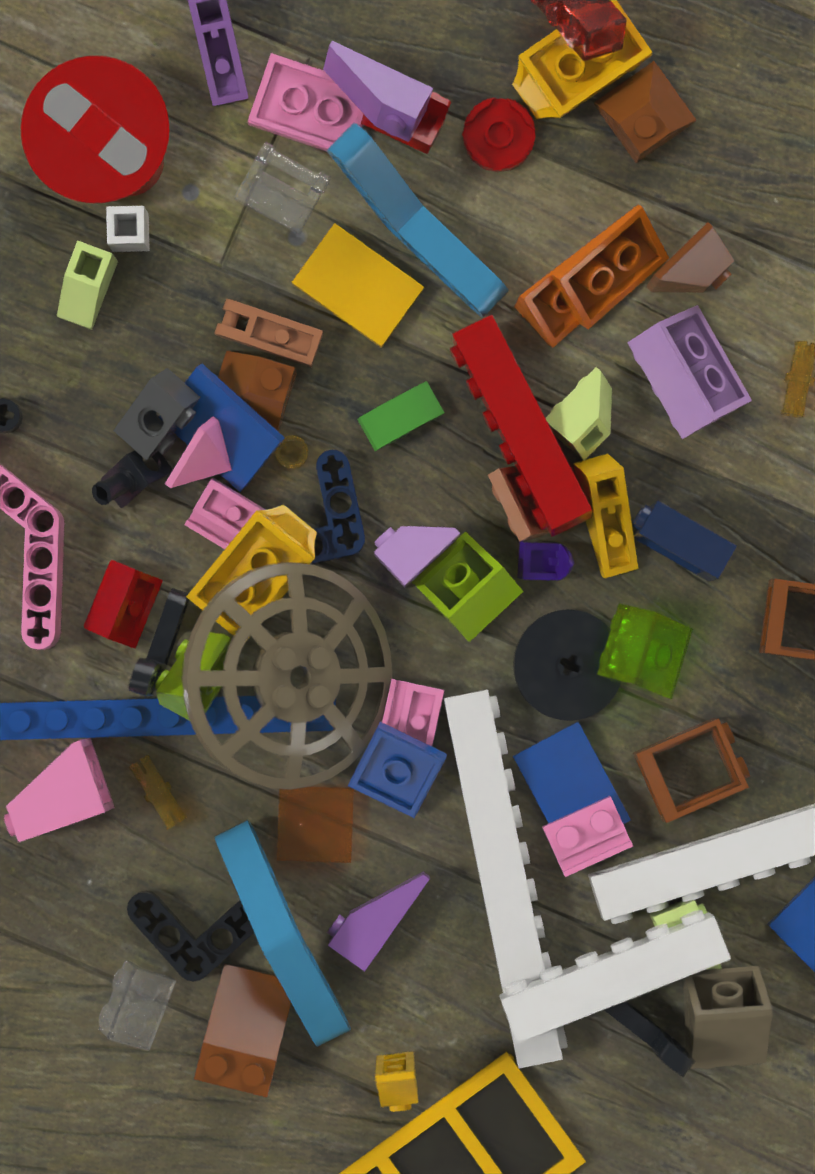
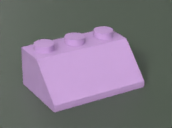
M698 305L656 323L627 342L636 362L641 366L651 383L654 394L660 399L668 413L671 424L678 431L682 439L752 401Z

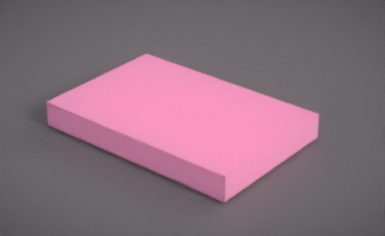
M271 53L247 123L249 126L327 151L353 123L363 128L364 125L361 124L364 113L325 71Z

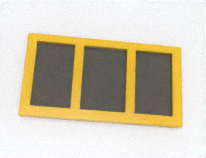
M506 1051L339 1174H570L586 1161L523 1072L518 1068L513 1055Z

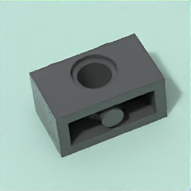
M166 368L149 380L113 431L146 460L157 452L163 455L176 442L177 438L173 434L178 427L183 429L196 415L193 407L201 397L172 371ZM156 412L161 415L163 421L159 419Z

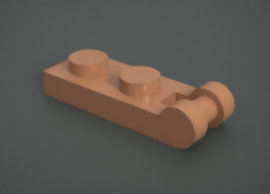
M231 299L225 300L222 309L225 311L222 323H218L214 332L216 336L312 368L324 333L322 330ZM239 317L249 319L245 331L236 329Z

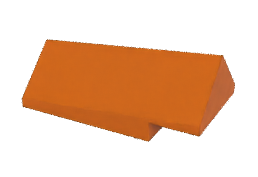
M639 204L519 296L514 307L550 347L554 348L578 325H582L589 330L669 259L643 207Z

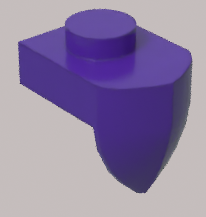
M521 541L519 544L517 575L519 579L559 581L565 579L573 569V557L569 549L561 543Z

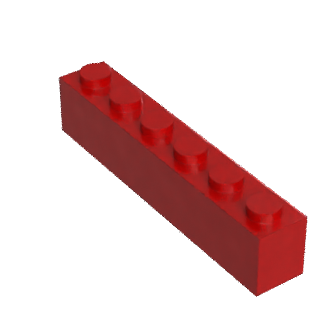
M491 314L452 333L454 346L449 349L458 368L466 367L471 377L466 380L467 386L475 400L482 399L487 409L482 412V415L490 431L498 430L503 440V443L498 445L508 465L514 462L520 474L515 477V480L524 498L531 495L537 507L532 510V514L540 530L542 531L547 528L551 537H554L592 518V508L493 315Z

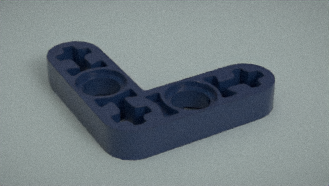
M338 450L323 452L316 463L328 526L314 529L317 532L316 537L323 543V550L319 556L315 557L311 564L353 556L359 553L365 544V534L350 464L347 457ZM335 457L336 462H343L344 468L338 470L339 480L342 482L348 479L349 486H336L326 491L325 484H333L330 472H323V466L328 464V458ZM336 493H346L351 498L352 505L350 509L345 513L334 512L330 507L332 496ZM355 515L356 523L349 522V527L352 534L359 535V540L354 542L353 549H347L345 544L338 543V538H341L344 534L342 524L334 527L333 519L345 520Z

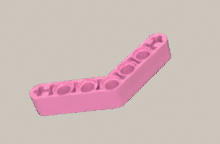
M0 464V509L25 528L22 639L30 648L37 650L50 649L57 644L61 634L64 518L58 509ZM21 489L25 496L24 502L19 508L12 509L8 504V496L13 490ZM50 512L54 519L53 526L48 531L41 532L36 525L37 518L41 513ZM47 548L52 554V563L49 567L40 569L35 563V557L38 551ZM45 585L51 591V599L48 604L40 607L34 601V592L38 587ZM33 611L41 613L51 612V618L42 617V627L49 630V637H43L41 644L40 639L33 636L34 629H40L41 617H33Z

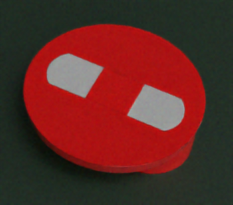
M107 56L78 57L50 70L31 91L21 118L22 146L34 173L46 186L56 193L83 203H109L125 197L137 196L148 191L156 184L162 174L170 132L168 112L157 87L142 71L133 65Z

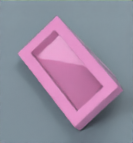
M211 417L198 428L165 485L173 488L232 470L220 421L217 418Z

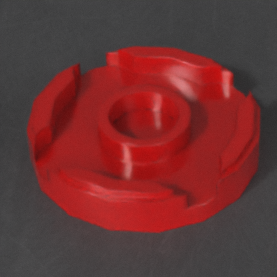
M489 98L475 105L466 117L462 132L464 149L470 159L482 169L493 172L510 171L523 164L532 152L536 137L534 120L528 110L517 101L508 98Z

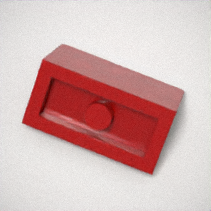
M111 560L84 623V628L104 638L136 649L163 580Z

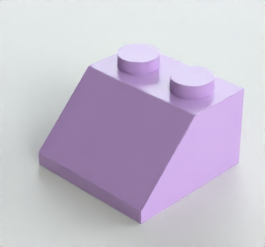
M401 526L395 532L390 527L374 542L378 547L374 551V555L406 588L459 538L460 532L456 528Z

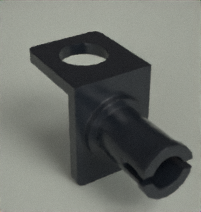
M134 450L126 454L101 478V481L93 485L92 495L101 505H107L112 500H115L118 506L123 508L146 487L169 475L173 469L163 455L157 452L152 458L158 465V471H152L144 464L143 457Z

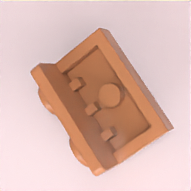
M516 466L498 468L488 474L492 483V492L495 498L502 504L508 516L509 528L518 537L519 542L540 538L549 533L547 528L542 531L540 530L532 514V510L537 507L531 495L524 498L517 485L515 477L520 474Z

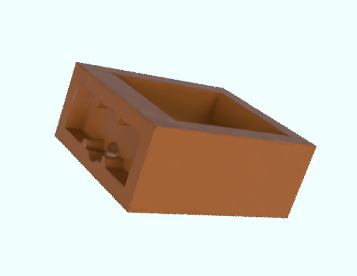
M782 579L769 580L759 653L815 661L814 650L781 646L788 592L815 596V584Z
M712 718L633 752L663 822L668 823L749 788L745 779L750 777V773L741 756L735 757L730 745L735 743V738L727 722L721 724L719 718ZM710 732L731 781L674 805L654 755Z

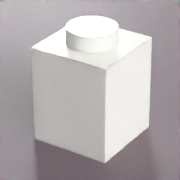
M107 206V244L112 252L149 251V214L145 207Z

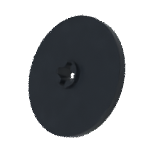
M566 609L545 614L527 627L520 637L514 652L513 670L517 687L530 706L547 717L557 720L574 721L593 716L611 702L622 681L624 661L619 641L602 620L587 612ZM572 655L574 657L573 664L577 666V670L575 672L569 671L565 675L562 673L564 666L560 664V660L569 659Z

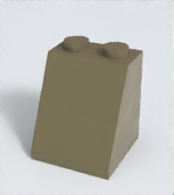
M759 966L703 970L685 977L686 1050L695 1061L691 1069H712L721 1066H749L766 1063L772 1022V1007Z

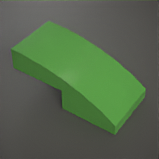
M425 381L369 411L357 420L373 449L377 451L405 437L413 430L441 417L444 411L428 382Z

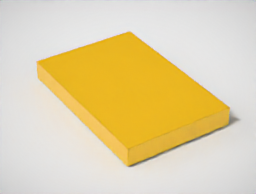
M336 223L333 224L292 281V285L380 348L384 346L424 290L423 285Z

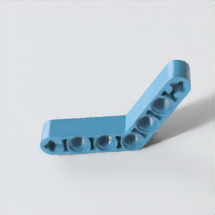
M353 123L327 149L331 158L382 223L476 314L483 318L509 292L506 285L422 205L376 142L362 127Z
M246 820L216 835L215 841L259 945L314 1044L318 1047L350 1031L351 1027L346 1015L295 923L261 842L250 821Z

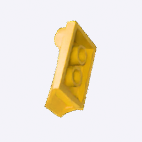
M598 0L519 55L517 74L512 85L536 119L547 117L561 118L626 73L636 70L643 61L652 56L653 52L617 0Z
M285 505L267 510H256L186 597L201 610H204L211 599L222 588L249 570L268 564L285 562L311 564L315 559L317 532ZM287 575L275 576L260 581L244 590L234 600L252 615L266 604L282 599L289 591ZM224 611L216 620L219 625L233 636L240 628Z

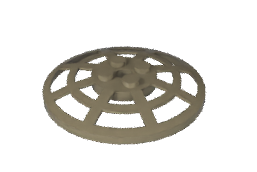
M294 562L268 564L249 570L230 581L211 599L201 612L190 634L184 655L182 675L184 702L190 723L200 743L210 756L228 772L246 782L267 788L297 789L310 787L326 781L348 768L367 748L379 722L383 720L392 679V662L386 632L377 612L365 595L351 582L331 570L312 564ZM287 575L290 598H282L268 603L256 610L252 615L234 600L244 590L260 581L275 576ZM302 575L315 576L330 581L348 592L353 599L343 614L327 603L312 598H305ZM306 609L319 612L335 622V625L324 639L308 632ZM291 610L292 631L273 637L261 625L263 621L271 616ZM363 610L368 615L375 630L381 652L382 667H368L363 643L353 627ZM224 611L240 628L235 633L228 647L223 671H200L201 658L207 638L216 620ZM250 636L262 649L256 657L253 670L237 671L240 653ZM345 636L348 637L354 649L357 668H340V663L334 650ZM299 666L303 670L304 679L298 687H294L290 682V674L295 667ZM381 682V691L375 714L367 731L360 738L351 725L356 720L363 706L367 692V683ZM357 683L354 700L344 717L333 702L338 695L340 684ZM200 686H223L227 709L234 723L239 728L223 744L215 737L206 719L201 701ZM236 686H253L255 696L262 706L249 720L241 708ZM323 715L334 729L321 739L305 744L306 722ZM273 717L291 722L289 745L275 742L262 735L259 731ZM342 738L351 751L348 755L328 770L312 776L300 777L304 755H311L324 750ZM251 741L267 752L288 756L284 778H275L257 773L238 762L233 755L247 742Z

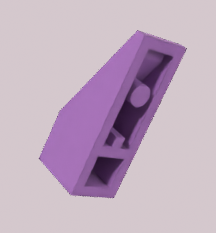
M188 0L212 105L217 106L248 99L227 0Z
M332 41L328 48L323 70L376 127L392 136H397L409 142L427 110L433 88Z
M424 871L352 909L346 918L339 914L327 931L332 936L328 946L365 972L429 881V875Z

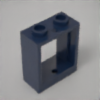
M656 501L650 506L645 505L643 508L641 507L632 522V527L636 529L633 534L635 540L708 582L719 579L737 545L660 501Z

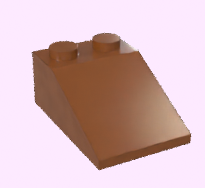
M224 963L194 1080L268 1097L291 1006V1001L276 975Z

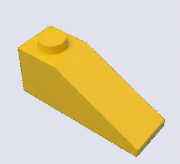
M609 454L573 463L575 477L592 508V518L586 520L601 576L605 579L638 569L624 468Z
M414 1052L377 1055L375 1079L381 1107L389 1106V1111L392 1112L411 1109V1104L418 1103Z

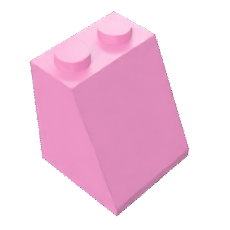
M91 738L73 742L6 806L8 814L4 815L5 824L11 836L16 835L18 842L115 808Z

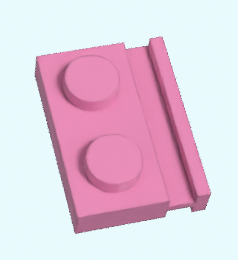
M212 478L184 525L225 549L256 510L266 509Z
M391 679L382 722L433 747L445 690Z
M611 796L542 826L565 877L633 847Z

